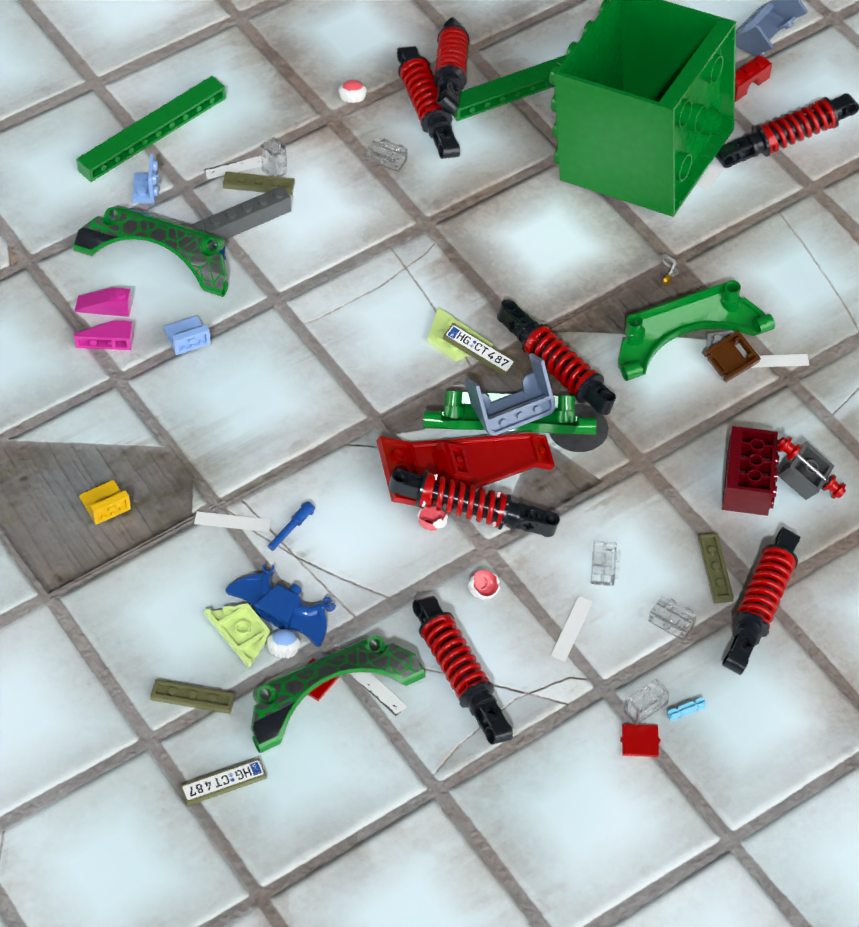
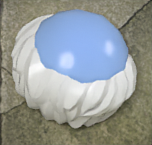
M280 629L272 633L267 639L270 653L276 657L279 656V658H292L300 647L299 638L288 629Z

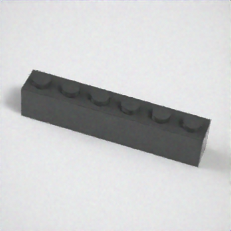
M280 186L193 223L189 227L219 235L226 240L291 212V197L283 186Z

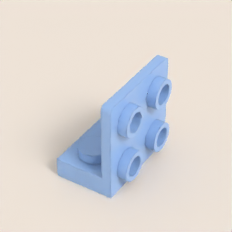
M150 154L149 173H134L133 204H154L155 196H158V186L156 184L159 183V173L155 172L158 170V162L154 160V154Z
M198 316L163 327L175 355L211 344L209 328L207 325L202 326Z

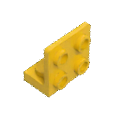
M114 480L79 495L81 502L95 525L131 509L128 493L126 490L121 492Z

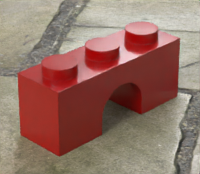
M759 55L735 72V102L747 94L752 82L759 86L770 78L773 63Z

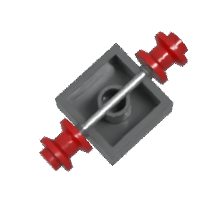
M783 436L777 442V451H784L787 454V461L780 470L778 477L800 496L807 500L819 493L820 489L823 491L828 489L831 492L830 497L832 499L843 496L846 492V484L844 482L839 484L836 481L837 476L834 474L828 477L834 465L807 441L801 445H794L791 442V436Z

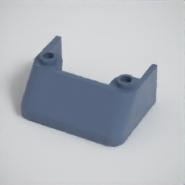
M771 0L763 4L736 30V47L753 56L763 55L774 47L769 40L780 29L790 28L794 24L793 21L807 14L808 10L801 0Z
M533 353L529 354L533 372L526 374L522 378L523 390L490 403L489 397L481 392L478 384L469 378L464 379L471 406L484 429L493 436L502 434L548 416L554 411L555 401L545 362Z

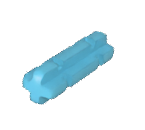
M698 697L694 699V702L691 700L678 705L677 708L668 709L667 716L670 721L679 719V716L684 717L696 712V709L698 711L704 709L706 703L703 697Z

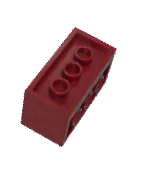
M732 426L727 449L722 510L768 516L769 509H773L777 493V466L779 465L780 457L777 451L778 446L776 445L779 441L777 439V431Z

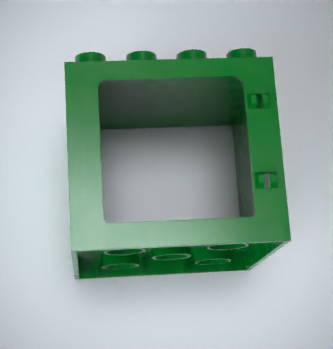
M604 0L600 6L598 17L595 21L589 20L586 23L581 39L578 42H571L567 49L565 60L561 64H554L549 76L550 84L555 85L551 110L556 112V122L553 126L552 135L558 139L554 163L559 165L560 180L674 217L734 130L736 21L664 0Z

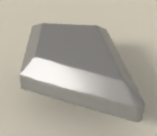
M734 331L708 333L706 350L732 335Z

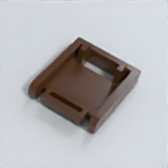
M739 330L703 353L705 357L711 355L707 360L721 377L726 375L723 379L725 383L753 367L761 359ZM737 344H740L748 354L746 359L735 347Z

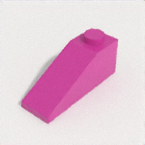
M111 287L80 295L77 298L75 312L129 317L132 307L131 289Z
M111 321L74 333L76 348L131 350L134 334L132 321Z

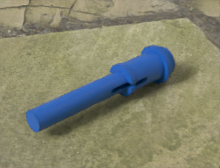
M308 501L302 503L301 508L291 517V521L270 542L268 548L274 551L296 526H300L309 515L314 514L315 507Z

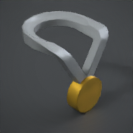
M661 254L659 257L660 261L671 269L662 282L663 285L668 286L673 277L679 272L676 269V260L667 254ZM664 259L673 263V266L669 265Z

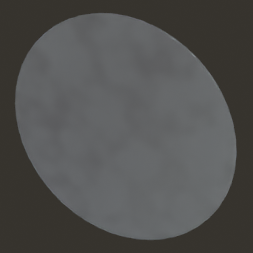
M575 404V415L596 418V435L549 433L552 440L563 449L572 452H587L596 449L606 440L608 423L605 417L597 413L594 408Z

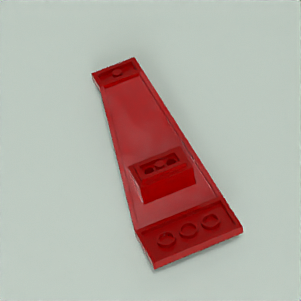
M534 433L408 442L379 436L376 440L387 485H389L392 472L395 469H403L419 475H423L425 470L437 474V479L440 476H444L445 486L448 480L452 478L455 480V489L461 481L465 483L466 489L470 484H473L477 489L535 467L552 470L555 467L546 436ZM389 490L392 502L415 506L416 499L397 495Z

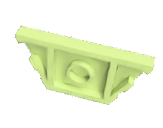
M441 308L437 309L428 336V342L455 361L470 356L443 340L444 334L452 323L493 347L491 342Z
M248 603L239 604L234 607L225 606L223 610H204L207 619L248 668L251 667L271 635L270 629Z

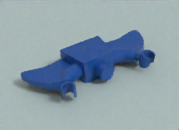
M263 564L262 570L264 574H253L243 577L225 589L226 594L249 602L256 609V614L279 629H292L304 634L317 647L322 645L327 630L324 609L332 612L336 608L335 603H331L332 599L330 597H325L321 605H302L299 596L302 589L296 584H292L288 590L281 585H277L274 588L270 583L271 576L275 573L274 565H272L270 571H266V564Z

